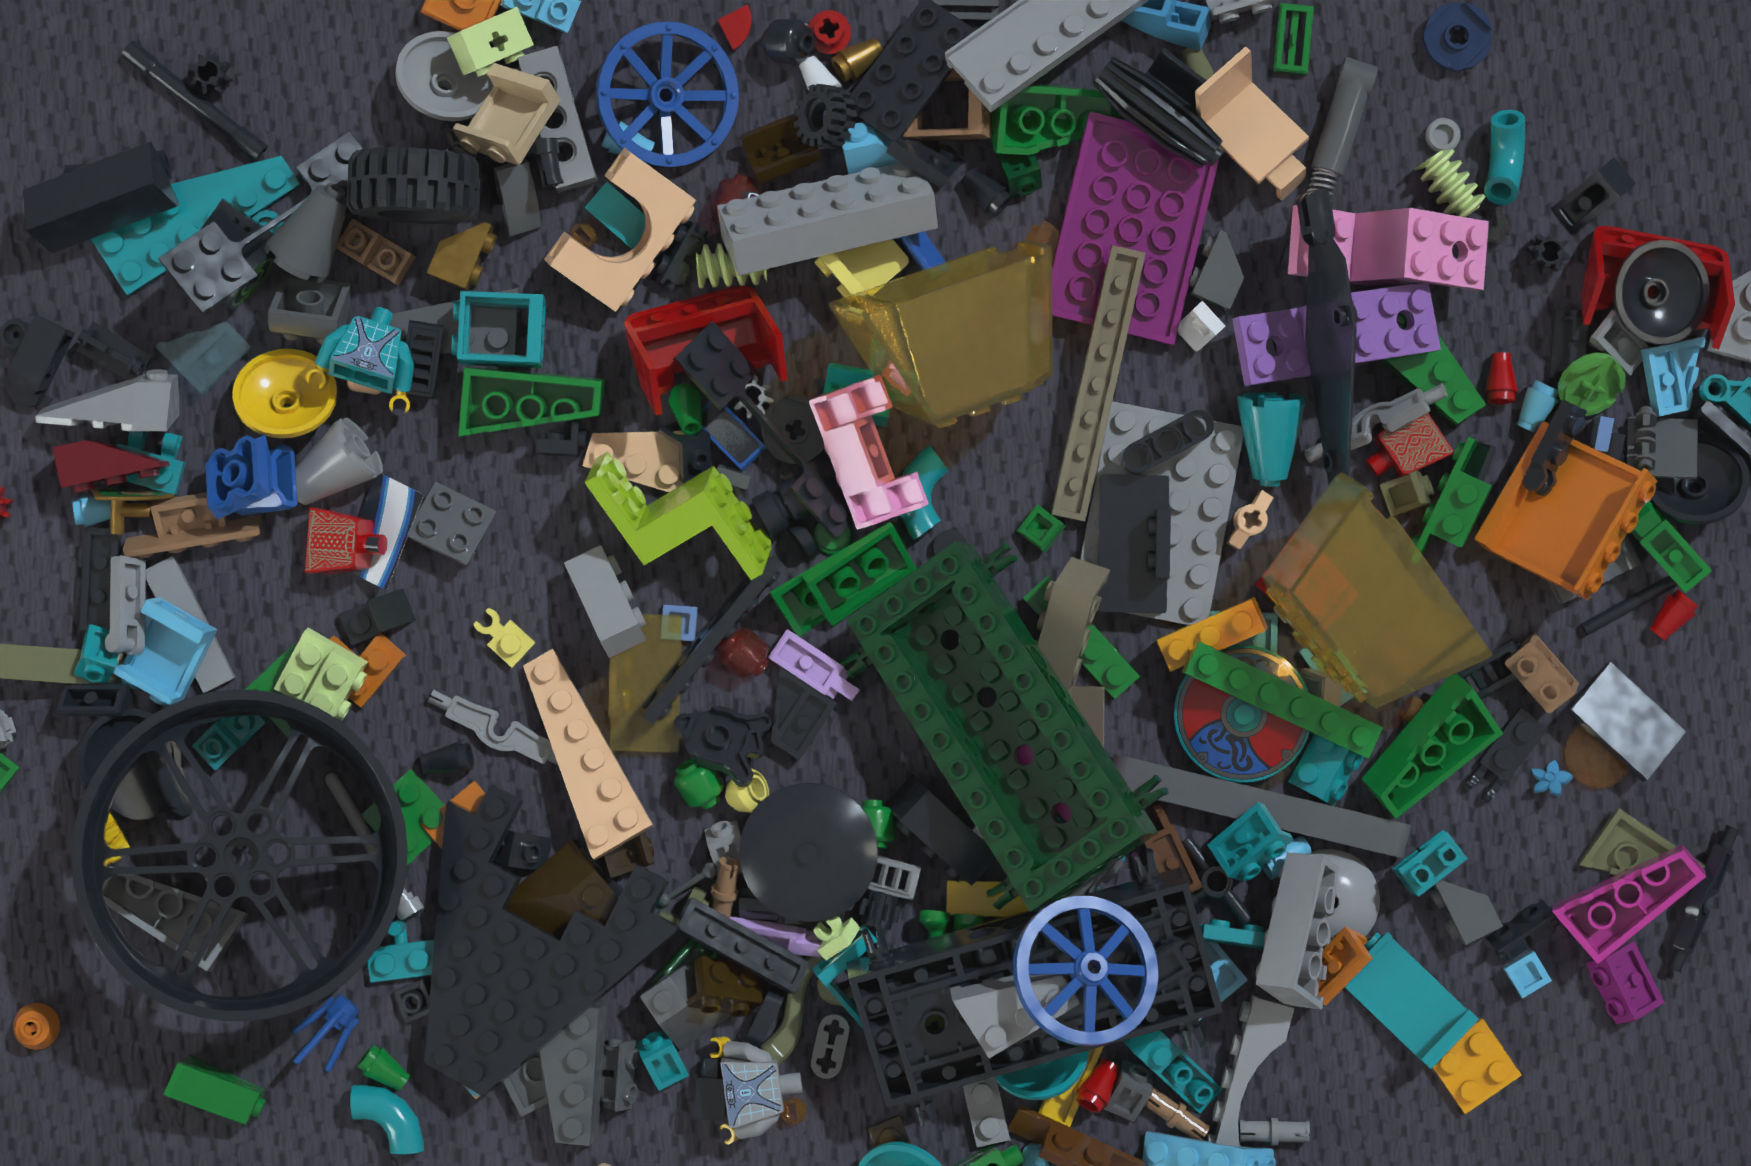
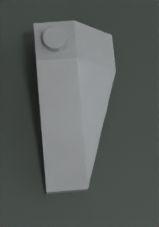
M162 369L149 370L146 374L44 407L35 416L36 423L75 426L83 424L84 420L91 421L93 428L103 429L107 426L121 423L122 430L168 431L179 416L178 374H168L167 370Z

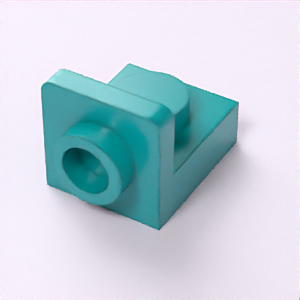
M89 624L85 632L81 656L74 670L75 676L85 678L90 682L108 683L116 668L119 653L109 652L105 647L106 636L110 633L109 629Z
M664 1030L652 1032L636 1043L641 1059L658 1091L689 1076L678 1051Z

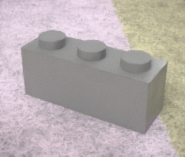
M600 545L564 562L597 636L609 658L646 641L641 628L647 624L639 607L632 609L629 601L633 600L634 597L626 580L619 583L616 577L622 571L613 554L607 557Z

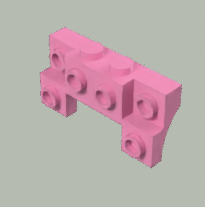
M881 374L809 400L824 441V448L831 459L837 483L843 491L857 530L923 508L929 504L917 472L898 478L894 477L872 415L893 407Z

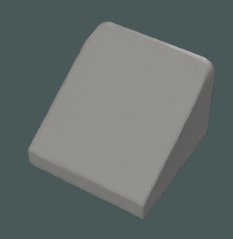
M1308 668L1301 669L1300 676L1306 684L1309 693L1338 707L1340 706L1343 682L1341 674Z

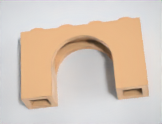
M626 148L621 151L604 176L634 197L641 205L645 216V228L638 244L623 255L606 257L594 253L566 232H563L544 259L555 270L615 312L620 306L624 307L629 303L634 295V286L640 278L645 279L654 267V258L660 250L663 252L670 246L674 239V234L672 233L680 222L684 224L691 217L694 211L693 204L696 201L692 196Z

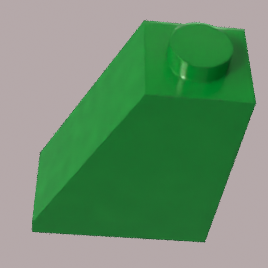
M191 1055L177 1063L163 1094L245 1125L251 1121L252 1117L259 1118L267 1101L262 1098L265 1089Z

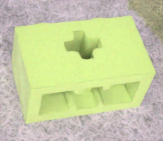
M517 7L447 37L463 76L473 71L476 72L478 77L489 71L494 62L504 58L505 63L509 64L524 55L522 50L534 45ZM492 41L495 47L491 48L489 42Z

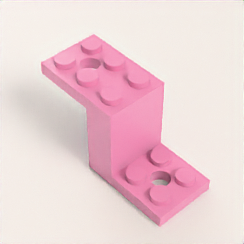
M1293 205L1288 274L1308 277L1309 245L1301 236L1297 205ZM1414 208L1364 213L1333 210L1336 226L1333 239L1346 258L1350 284L1382 286L1423 282L1473 291L1484 290L1489 221ZM1454 244L1457 245L1459 250L1457 259L1452 254Z

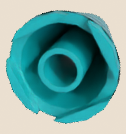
M1253 392L1237 396V406L1253 479L1260 480L1259 485L1279 486L1280 480H1285L1288 477L1306 405V396L1289 393V400L1285 399L1283 395H1276L1278 392Z

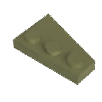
M1617 807L1579 861V865L1589 868L1593 867L1617 875L1677 846ZM1696 859V861H1697V862L1703 867V869H1704L1705 865H1704L1702 862H1700L1699 860Z

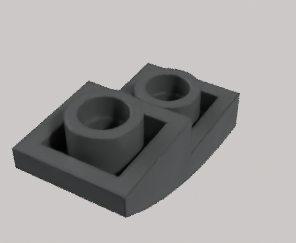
M524 158L520 165L508 163L495 167L496 193L502 202L504 225L508 235L511 237L542 227L537 195L527 159Z

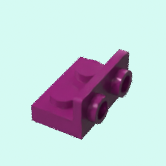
M1635 941L1624 943L1599 964L1594 959L1586 963L1590 971L1591 980L1598 987L1606 1003V1010L1616 1024L1636 1021L1665 1003Z

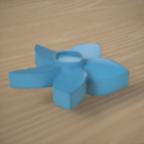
M1556 760L1548 764L1547 772L1542 769H1531L1533 776L1539 780L1535 785L1534 793L1544 792L1549 788L1552 795L1560 797L1562 792L1561 786L1568 784L1573 779L1572 774L1566 771H1559Z

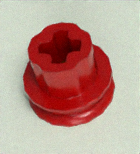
M833 10L822 11L816 14L809 22V27L815 41L814 48L821 53L835 54L837 51L844 49L850 41L851 26L847 18L840 12ZM831 24L832 27L838 28L834 31L833 38H828L827 34H820V31L824 30V25Z

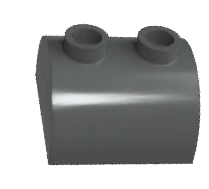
M283 274L268 311L270 332L280 333L288 340H298L302 337L315 338L318 343L322 344L327 335L341 325L347 324L351 283L333 280L317 283L318 278L310 277L307 281L295 275Z

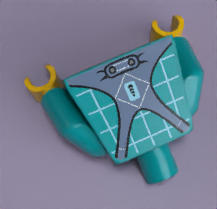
M376 307L370 319L355 316L350 324L341 325L327 335L315 360L317 364L316 369H312L306 374L307 384L311 383L315 373H319L322 376L319 389H323L328 385L329 375L392 394L394 388L396 395L390 399V410L393 411V402L401 398L406 402L404 414L407 413L410 408V401L406 394L411 390L414 363L408 345L400 340L402 331L399 328L390 326L393 313L388 309Z

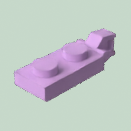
M788 629L768 657L832 699L839 692L853 702L860 692V689L846 681L849 675L846 673L847 671L844 669V666Z
M730 916V919L800 958L803 955L820 958V953L817 950L823 940L819 939L814 932L806 931L805 928H798V926Z

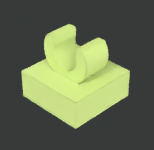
M838 915L827 919L826 922L832 929L826 928L821 921L817 923L814 933L819 939L823 940L817 951L825 960L830 959L851 945L860 929V926L852 917L842 923Z

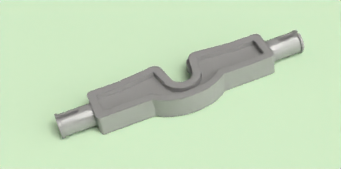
M1441 383L1424 393L1420 388H1417L1391 402L1376 403L1359 412L1352 419L1351 450L1369 444L1372 441V429L1377 423L1381 422L1382 427L1386 431L1393 432L1410 421L1430 411V404L1448 397L1444 385ZM1322 442L1304 450V455L1309 463L1322 457Z
M435 689L431 693L432 696L443 702L429 697L428 703L447 711L445 714L447 718L474 730L478 738L489 747L500 751L515 750L542 764H545L548 760L558 765L550 740L538 735L520 722L513 721L503 736H497L494 732V727L499 717L497 711L472 703L460 696L455 695L452 699Z

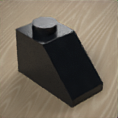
M1613 157L1551 207V209L1570 233L1574 234L1618 200L1636 183Z

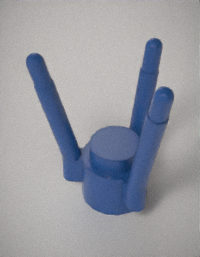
M339 994L335 999L331 996L322 1007L293 1028V1033L297 1034L328 1012L324 1016L327 1022L294 1059V1064H300L333 1026L338 1030L345 1026L325 1066V1071L330 1072L351 1031L360 1021L356 1018L360 1009L353 1003H350L351 1001L342 994Z

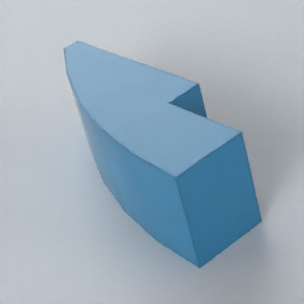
M1149 0L1121 20L1156 38L1201 51L1211 28L1210 7L1177 0Z

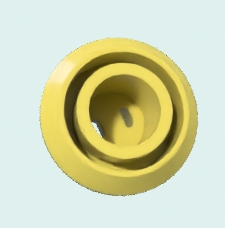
M752 769L753 779L750 785L739 787L732 779L726 785V801L739 812L752 813L757 805L769 796V787L765 778L754 769Z

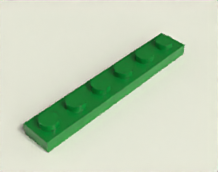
M1199 641L1195 642L1182 670L1183 673L1368 759L1383 727Z

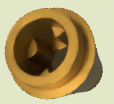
M872 38L837 51V55L831 59V62L842 81L847 82L850 79L855 81L874 64L883 52V48L876 38Z

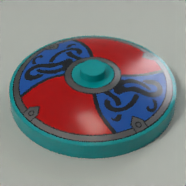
M1232 645L1220 650L1231 657L1308 692L1306 684L1297 670L1283 657L1268 649L1252 645ZM1187 674L1182 679L1175 696L1174 725L1183 749L1200 768L1223 780L1255 782L1269 778L1290 765L1299 755L1308 739L1309 731Z

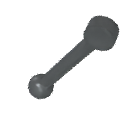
M713 863L705 864L702 872L671 892L663 893L659 904L661 906H668L672 898L703 878L714 877L717 872L716 865Z

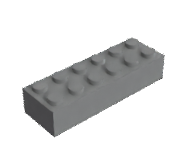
M900 161L878 168H865L861 172L844 176L835 175L827 180L810 184L801 183L789 189L767 191L751 198L733 199L728 203L717 205L722 240L738 276L938 228L935 196L926 178Z

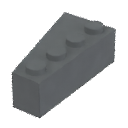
M597 1001L539 1050L555 1143L590 1146L598 1139L607 1002Z

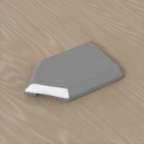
M1750 270L1732 281L1735 307L1719 350L1712 348L1711 338L1707 349L1708 352L1751 363Z

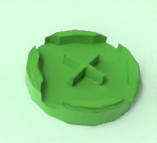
M1596 352L1584 355L1572 362L1563 372L1558 382V396L1561 401L1566 400L1586 410L1585 416L1599 414L1616 401L1614 397L1619 391L1622 393L1625 387L1626 375L1620 363L1609 354Z

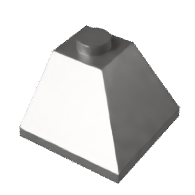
M697 955L640 995L659 1026L680 1050L730 1017L729 1013H703L701 1009L688 1007L687 1000L697 994L694 960L699 958L700 955Z

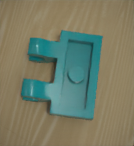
M129 431L128 446L117 444L118 447L169 461L170 467L159 469L160 475L144 479H139L138 474L126 476L127 482L177 495L186 464L184 461L177 460L183 436L165 432L161 446V455L144 451L149 431Z

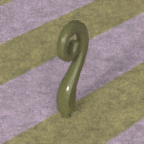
M821 955L820 958L805 956L803 958L810 964L798 990L792 995L786 993L781 1024L761 1045L764 1051L769 1052L772 1059L778 1060L779 1065L788 1058L799 1041L803 1025L806 988L814 974L812 968L823 959ZM818 978L817 990L820 997L831 1005L842 1006ZM849 984L843 992L853 1002L855 999Z

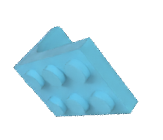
M1147 1131L1145 1134L1142 1161L1145 1162L1144 1166H1276L1274 1151L1271 1148L1225 1145Z

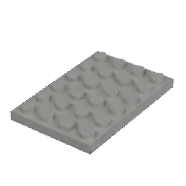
M1112 401L1100 453L1080 560L1098 565L1100 476L1102 474L1135 475L1126 472L1121 466L1120 455L1123 449L1136 440L1184 415ZM1196 417L1190 419L1189 430L1195 435H1203L1206 431L1205 421ZM1214 421V430L1207 439L1157 466L1137 474L1167 475L1169 477L1171 537L1170 578L1167 579V611L1165 613H1122L1185 625L1194 624L1209 617L1244 436L1242 426ZM1163 433L1158 438V444L1162 450L1170 452L1174 450L1176 440L1173 435ZM1139 449L1129 451L1127 457L1129 464L1135 468L1143 467L1146 461L1145 454Z

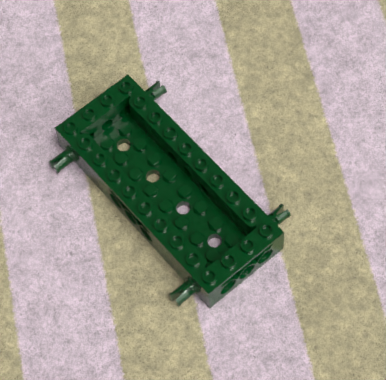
M954 541L846 620L862 647L842 659L841 665L850 666L854 664L846 672L854 679L859 673L874 664L1005 871L1008 878L986 891L987 897H994L1004 892L992 905L997 910H1000L1004 905L1020 895L1030 912L1041 911L1046 906L1065 898L1157 835L1159 832L1144 809L1164 795L1166 796L1169 792L1167 788H1160L1151 792L1162 781L1156 774L1137 789L1131 791L1003 593L994 576L1018 561L1015 555L1004 557L1012 548L1004 542L999 548L982 559L972 544ZM955 630L959 634L960 643L957 648L950 650L945 645V636L948 632ZM988 687L994 689L997 695L996 702L991 707H986L981 700L982 692ZM1024 745L1030 746L1034 753L1033 760L1028 765L1022 764L1018 759V751ZM1061 803L1067 804L1071 810V817L1066 823L1059 822L1055 816L1056 807Z

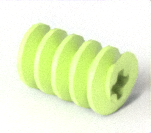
M1452 148L1441 150L1414 170L1426 169L1420 178L1422 182L1433 179L1434 182L1428 191L1430 193L1441 191L1436 203H1449L1443 212L1444 214L1451 215L1456 213L1457 216L1466 217L1480 207L1479 205L1485 196L1484 194L1472 195L1478 186L1475 182L1464 184L1470 173L1468 171L1456 172L1462 162L1461 160L1449 161L1455 151Z
M721 243L717 244L714 254L711 253L708 244L703 245L701 254L698 255L696 252L699 288H704L707 278H709L712 287L718 286L720 277H723L727 287L732 285L734 276L737 277L741 286H745L747 276L751 277L754 285L759 284L761 275H764L767 281V269L738 276L729 254L725 253Z

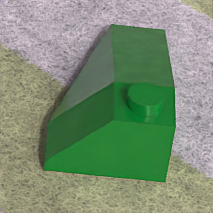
M1030 84L992 111L991 140L994 153L1031 155L1043 149L1054 146L1059 147L1069 144L1071 141L1082 139L1089 112L1128 120L1121 116L1097 89Z

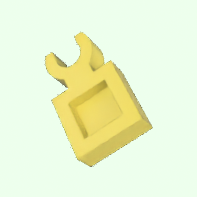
M488 608L486 612L493 619L492 625L483 627L476 621L474 627L480 633L490 634L494 637L487 645L510 667L514 668L536 642L512 620H509L505 626L500 624L498 613Z

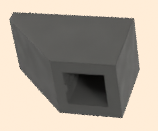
M1220 230L1216 237L1209 235L1201 253L1208 258L1204 262L1202 269L1194 268L1188 284L1193 288L1190 293L1191 297L1228 312L1244 276L1227 233Z
M1443 880L1433 885L1434 889L1429 891L1438 910L1445 906L1448 909L1446 914L1449 920L1444 923L1453 940L1459 938L1461 943L1467 945L1503 927L1489 897L1485 894Z

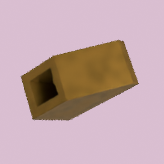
M484 222L441 240L427 273L431 277L469 291L471 284L477 286L484 267L479 266L481 262L479 254L480 252L490 254L496 242L497 236L492 234L493 226Z

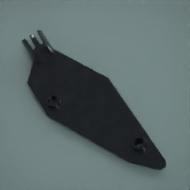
M1317 189L1299 195L1296 199L1301 236L1309 245L1305 342L1323 448L1322 465L1327 473L1332 507L1334 510H1340L1350 471L1356 323L1358 314L1352 301L1346 258L1333 239L1336 226L1330 193L1326 189Z

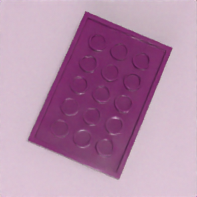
M1089 112L1040 313L1093 326L1110 246L1114 245L1137 250L1146 254L1128 335L1174 345L1219 158L1212 167L1206 163L1203 168H1200L1166 150L1131 122Z

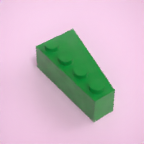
M475 366L465 367L458 437L599 416L603 413L606 379Z
M1453 671L1368 770L1362 780L1376 800L1397 819L1504 733L1473 687Z

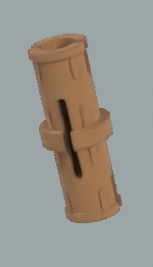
M722 857L719 859L716 883L711 887L710 893L713 897L711 908L730 918L733 901L738 898L739 891L736 888L741 865L740 861L733 857H728V864H726V857Z
M1153 1087V1093L1145 1106L1166 1121L1165 1125L1169 1128L1175 1127L1191 1139L1203 1140L1201 1137L1207 1135L1211 1126L1186 1110L1187 1106L1182 1102L1177 1104L1157 1090L1156 1087Z

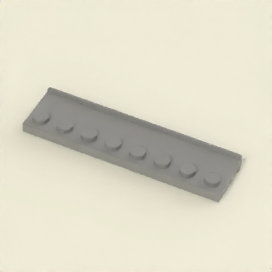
M1018 0L947 50L945 60L948 67L956 70L965 80L964 84L992 112L1149 0Z

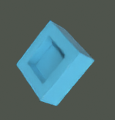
M1532 950L1503 967L1520 998L1528 996L1552 981L1536 953Z

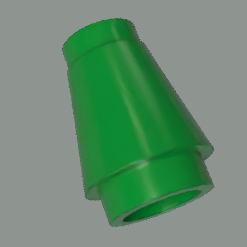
M691 384L677 385L670 392L668 404L682 432L686 435L697 434L702 428V395Z
M374 1044L368 1048L357 1064V1067L363 1071L362 1075L393 1088L397 1092L402 1089L410 1077V1074L405 1072L401 1065L382 1046L378 1048Z

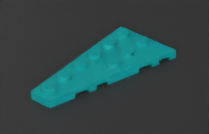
M282 156L171 184L179 202L178 207L97 236L91 240L126 295L131 296L168 272L158 258L197 233L222 198L252 218L258 212L263 211L299 188L301 184Z

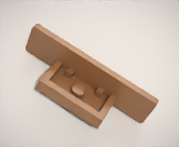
M207 492L152 501L150 508L157 533L126 538L123 555L144 559L152 556L154 553L163 551L179 553L193 546L214 547L223 541L234 539L239 542L248 541L260 534L262 526L261 516L227 521L226 516L217 519L208 508Z

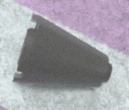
M327 183L326 186L318 185L268 239L264 246L265 253L268 254L271 250L276 255L273 260L274 263L301 279L308 281L312 275L319 277L317 283L325 281L330 272L347 211L346 192L332 183Z

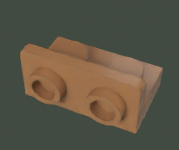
M1535 632L1527 637L1520 649L1505 661V665L1547 713H1552L1575 695L1579 686V682Z

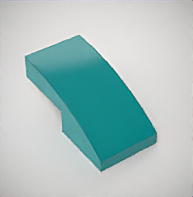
M606 182L585 206V209L632 250L643 235L645 216L620 192Z

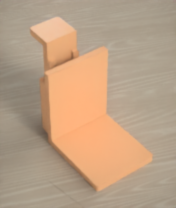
M1244 47L1195 91L1196 112L1223 140L1220 147L1258 184L1265 178L1276 187V196L1282 201L1306 179V167L1292 154L1309 140V136L1252 83L1251 51Z

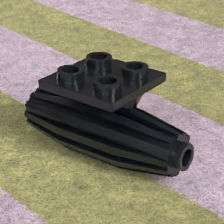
M1165 48L1158 55L1146 74L1113 57L1092 85L1121 116L1166 150L1200 168H1203L1206 163L1212 167L1224 152L1219 147L1223 140L1196 112L1195 91L1207 80Z

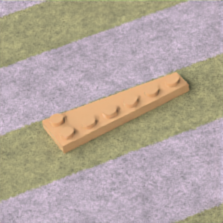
M551 649L523 665L590 855L596 861L654 825L554 649Z

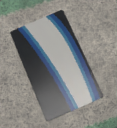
M379 474L373 479L359 517L373 521V534L386 536L388 542L387 551L384 555H372L369 569L349 572L384 590L388 589L422 501V493L383 474Z

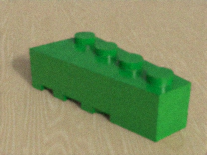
M1399 312L1397 324L1401 329L1405 330L1407 319ZM1440 336L1441 350L1378 360L1412 391L1420 388L1424 393L1442 383L1447 390L1448 397L1430 404L1429 407L1451 426L1459 424L1486 405Z

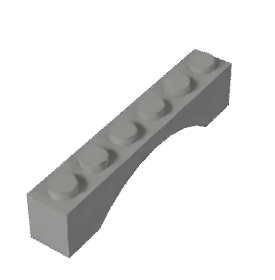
M1255 995L1250 996L1249 1002L1243 1001L1239 1013V1021L1244 1022L1241 1034H1235L1231 1043L1230 1054L1235 1055L1232 1068L1226 1067L1224 1070L1221 1087L1226 1088L1223 1102L1217 1100L1212 1121H1216L1217 1125L1214 1135L1208 1134L1206 1141L1240 1146L1238 1118L1247 1084L1266 1057L1286 1042L1294 1007Z

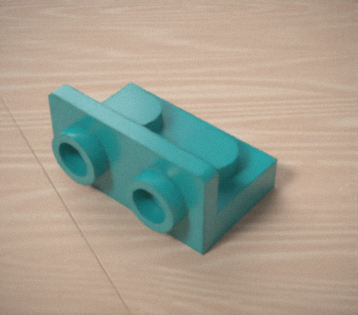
M1257 802L1207 844V846L1228 877L1247 881L1256 877L1261 872V867L1270 859L1281 856L1286 851V846L1294 839L1290 833L1280 829L1263 803Z

